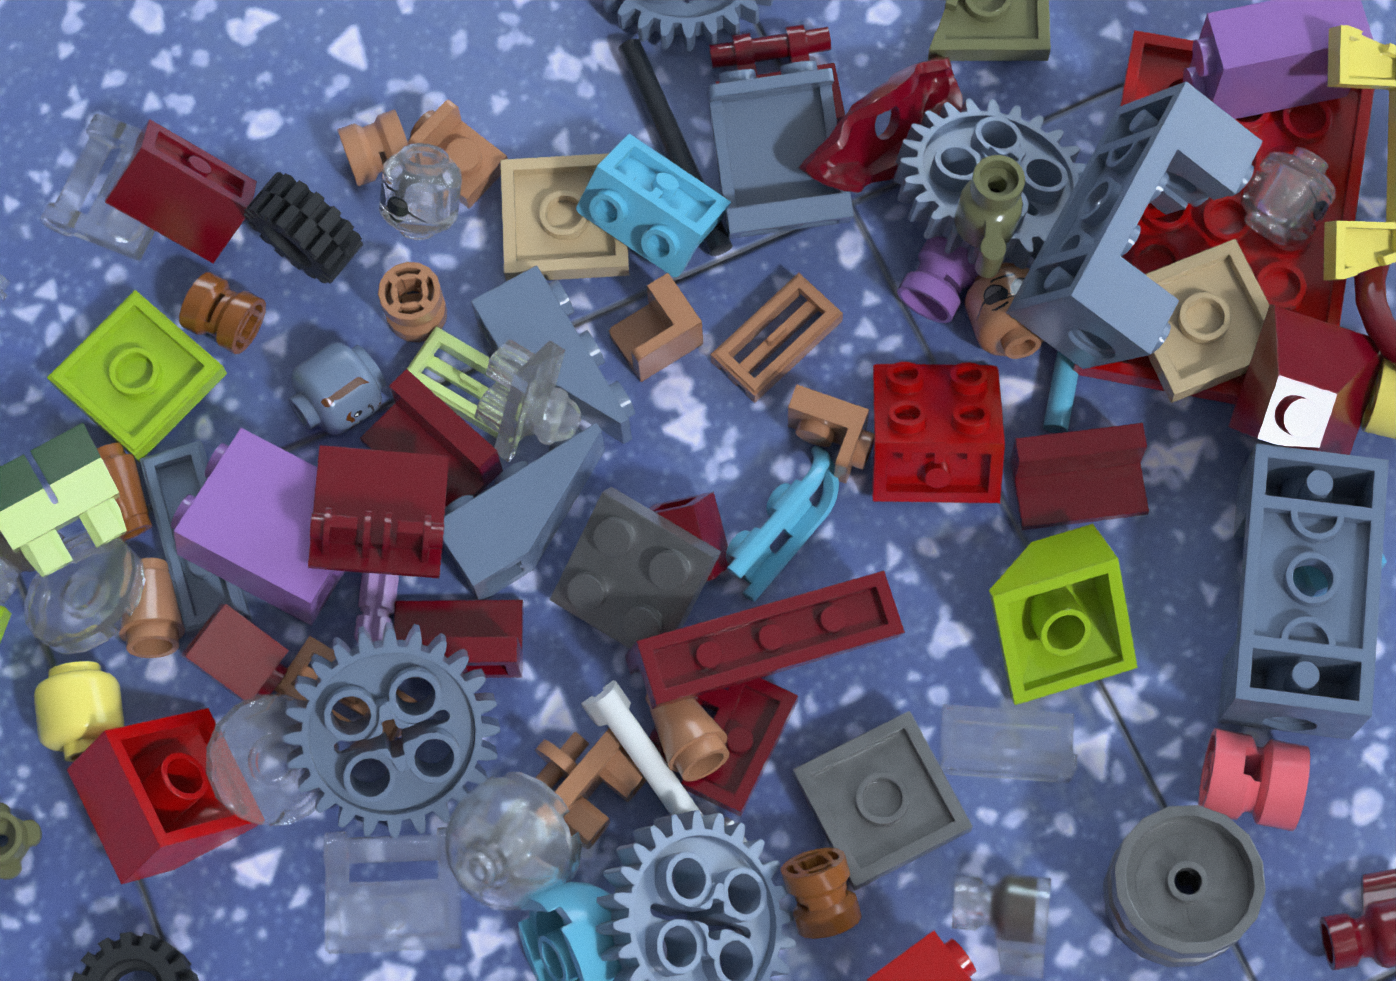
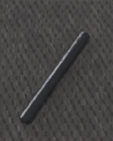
M630 39L619 46L618 51L666 158L704 183L640 40ZM722 220L704 239L711 256L724 254L733 246Z

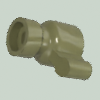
M1004 155L985 157L976 165L971 181L961 191L954 218L956 230L961 238L973 247L979 248L975 270L980 276L985 278H992L999 273L1006 253V243L1011 240L1016 232L1023 208L1021 194L1025 185L1024 171L1015 160Z

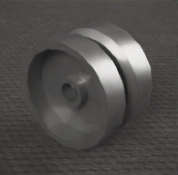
M1199 805L1168 806L1143 818L1113 854L1103 882L1105 912L1118 937L1140 957L1166 967L1198 966L1223 954L1256 921L1266 892L1263 861L1249 834L1227 815ZM1175 876L1181 886L1192 885L1194 893L1192 895L1181 893L1175 886Z

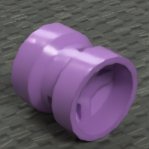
M937 236L926 240L918 255L920 262L916 271L906 274L898 287L897 294L917 314L938 323L951 322L960 307L959 295L961 291L971 287L979 274L975 270V263H968V250L960 246L948 254L944 252L948 239Z

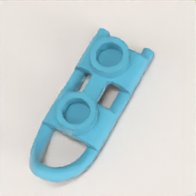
M814 446L811 449L814 460L802 481L796 479L792 484H781L772 492L766 507L770 518L761 529L754 527L751 532L748 530L741 531L731 540L727 548L726 560L730 564L727 569L739 579L743 577L750 584L743 592V595L753 602L758 599L825 520L836 502L839 491V479L834 476L835 465L830 455L822 447ZM823 480L822 495L815 507L811 504L809 498ZM783 530L790 538L774 554L769 546Z

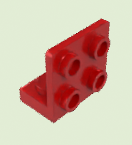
M912 362L875 364L873 366V502L1000 503L1005 437L998 367L970 362L957 365L915 364Z

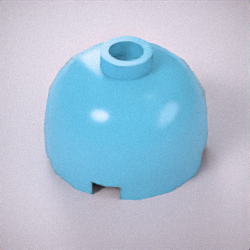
M568 882L551 887L521 901L519 909L529 910L530 917L518 922L519 935L526 958L537 981L614 980L617 973L622 969L619 960L602 961L601 955L614 945L613 936L596 932L597 925L611 921V911L596 903L597 897L610 895V893L590 883Z

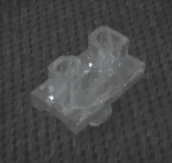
M509 339L489 359L486 375L497 382L483 394L478 402L474 418L498 433L494 448L497 450L498 455L507 462L515 456L519 440L526 436L536 435L541 443L551 445L555 441L571 438L579 428L581 411L578 405L568 397V393L564 389L555 388L566 350L552 341L547 342L534 354L514 340Z

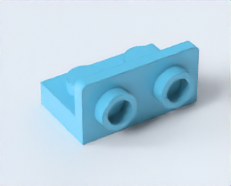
M628 134L597 165L576 206V210L580 215L666 273H669V275L678 277L685 270L696 248L722 220L731 201L631 134Z

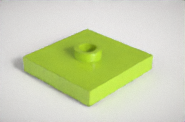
M134 290L47 379L113 440L121 443L123 448L129 454H133L134 458L140 463V458H144L225 377L227 372L223 365L140 293Z

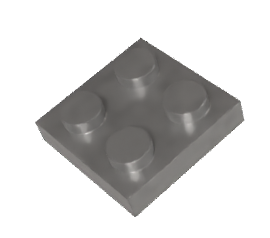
M610 487L602 492L552 593L550 601L631 649L638 640L683 628L721 551L617 489Z
M910 711L793 769V776L830 847L838 848L845 853L850 871L848 881L853 891L971 832L973 827Z

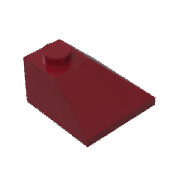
M1269 305L1228 427L1283 447L1350 455L1384 357L1368 335Z

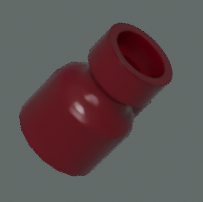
M1396 869L1362 874V915L1360 917L1352 918L1346 913L1320 918L1322 945L1326 960L1332 971L1357 967L1363 958H1371L1381 967H1396Z

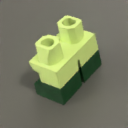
M84 423L30 450L58 500L57 504H53L24 454L0 466V531L15 553L22 551L26 560L43 578L73 562L57 533L63 527L80 519L96 548L109 543L127 532L121 510L115 499L120 497L119 491Z

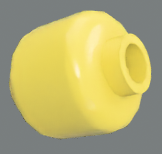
M79 661L55 666L49 669L48 678L40 682L35 689L34 704L39 741L50 750L64 752L65 761L74 762L103 731L125 726L120 684L113 675L101 671L99 663Z

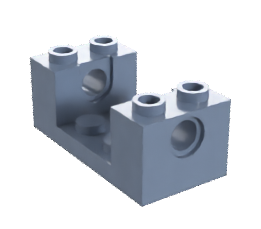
M1187 81L1118 107L1006 313L1082 369L1148 356L1161 347L1169 335L1171 326L1168 321L1179 300L1121 257L1131 249L1139 237L1141 228L1138 222L1149 203L1166 215L1186 209L1188 203L1193 207H1197L1209 197L1216 200L1236 195L1251 179L1254 172V166L1251 163L1263 141Z
M1255 444L1238 476L1233 536L1244 538L1237 635L1236 641L1223 659L1218 723L1350 740L1372 717L1389 460ZM1301 566H1312L1319 569L1327 579V593L1318 597H1310L1301 593L1293 581L1294 570Z

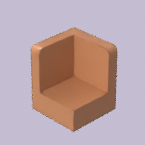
M669 273L647 285L648 305L613 325L609 330L611 340L640 382L703 345L702 321Z

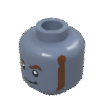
M333 342L296 366L291 378L296 394L290 397L288 401L296 416L307 429L311 430L319 425L325 432L339 436L380 408L382 401L380 389L385 387L386 382L374 360L360 345L350 348L344 343Z

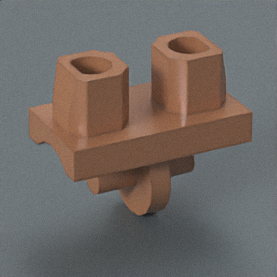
M608 728L578 765L575 761L589 743L577 732H574L560 749L545 739L535 749L536 753L547 763L532 781L541 791L547 794L561 777L565 778L563 783L535 814L540 821L539 826L553 838L562 833L569 840L588 850L611 823L610 818L587 800L602 782L605 783L626 802H629L647 782L610 728Z

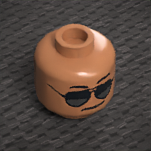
M1002 263L999 273L992 278L978 275L973 285L967 291L965 308L976 339L983 350L996 356L1021 359L1035 353L1044 340L1006 313L1030 270L1029 268L1020 269L1014 263Z

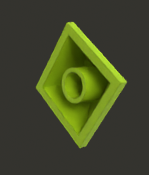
M1093 523L1031 542L989 589L1010 697L1014 705L1138 668L1119 559Z

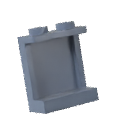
M800 61L780 66L781 75L756 78L754 69L735 70L720 74L719 84L709 85L707 95L721 194L731 201L724 214L727 234L730 239L849 223L854 217L850 192L824 185L798 168L831 135L837 125L832 84L834 82L832 68L818 70L816 61Z

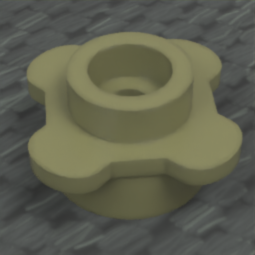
M0 802V836L6 835L8 837V843L0 847V879L10 880L21 873V861L30 847L40 843L42 830L40 825L34 820L22 821L13 816L9 806Z

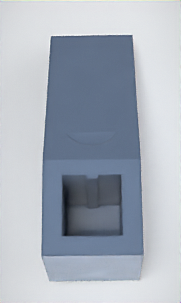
M536 265L471 300L477 324L501 365L539 386L542 395L591 425L597 423L603 432L625 444L632 440L629 417L635 415L634 407L622 385L618 381L608 385L598 366L605 363L603 355L588 330L580 334L577 333L568 318L569 315L574 313V308L558 280L548 284Z
M597 423L583 431L580 428L566 431L550 444L549 452L530 464L526 461H521L511 465L495 479V486L475 498L473 495L462 496L445 508L443 548L477 600L488 599L535 569L605 451L602 430Z

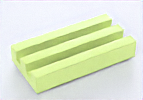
M437 326L407 367L415 377L457 415L507 445L515 435L514 429L518 424L522 425L528 416L527 410L531 404H536L542 395L539 386ZM440 348L518 394V398L513 403L435 357L434 354ZM425 368L501 412L505 417L503 420H500L422 374Z

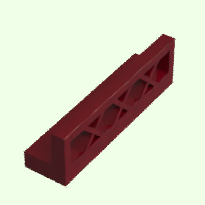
M880 571L638 640L626 653L625 659L630 675L641 672L651 707L655 709L900 637L905 631L885 571Z

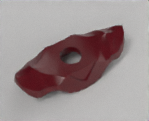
M936 57L916 63L891 75L888 81L874 88L866 96L855 102L847 114L835 126L831 135L798 168L824 185L856 193L862 192L864 187L871 183L893 179L898 164L895 162L913 123L920 125L927 111H931L939 116L943 104L946 102L953 105L960 113L963 109V97L953 74L949 57ZM891 110V117L887 128L882 134L877 136L875 131L877 116Z

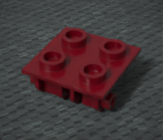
M320 445L314 508L310 524L308 568L439 579L449 456Z

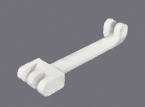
M613 680L602 688L603 691L596 697L591 696L581 703L588 716L597 726L608 725L670 815L699 810L629 710L631 702L616 681ZM724 818V826L735 824L730 818Z

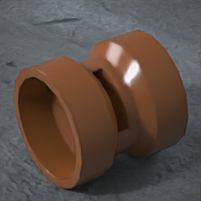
M205 272L189 289L182 303L179 323L183 328L197 335L208 333L214 336L220 347L234 354H240L247 349L259 332L266 313V302L263 298L249 291L237 293L230 289L228 281L212 272Z
M838 848L814 849L796 855L783 864L780 870L786 891L795 896L797 902L792 913L800 936L811 939L827 938L841 934L859 923L862 915L856 894L847 890L846 881L850 876V871L844 851Z

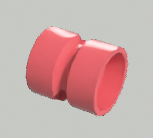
M1214 728L1204 758L1198 805L1227 815L1232 820H1237L1244 812L1252 814L1257 825L1294 831L1300 820L1310 771L1309 747L1270 739L1264 747H1258L1253 737L1249 734Z

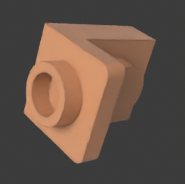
M449 99L436 111L430 110L418 119L408 141L416 168L468 209L501 176L500 160L508 159L507 155L461 120L459 107Z
M796 385L788 405V427L796 429L795 433L799 438L813 445L830 447L832 442L842 445L835 462L834 476L840 482L847 483L853 466L862 470L865 468L874 443V433L866 431L869 409Z

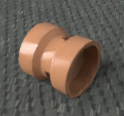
M395 109L377 115L375 122L367 126L361 127L354 123L337 129L358 187L375 181L378 174L391 169L399 173L416 167Z
M405 262L395 265L384 274L379 283L378 296L389 328L397 337L407 342H423L427 340L436 326L440 329L443 328L446 323L448 310L438 277L429 267L421 263ZM410 291H417V292H419L418 294H416V293H412V294H409V295L407 294V292H410Z

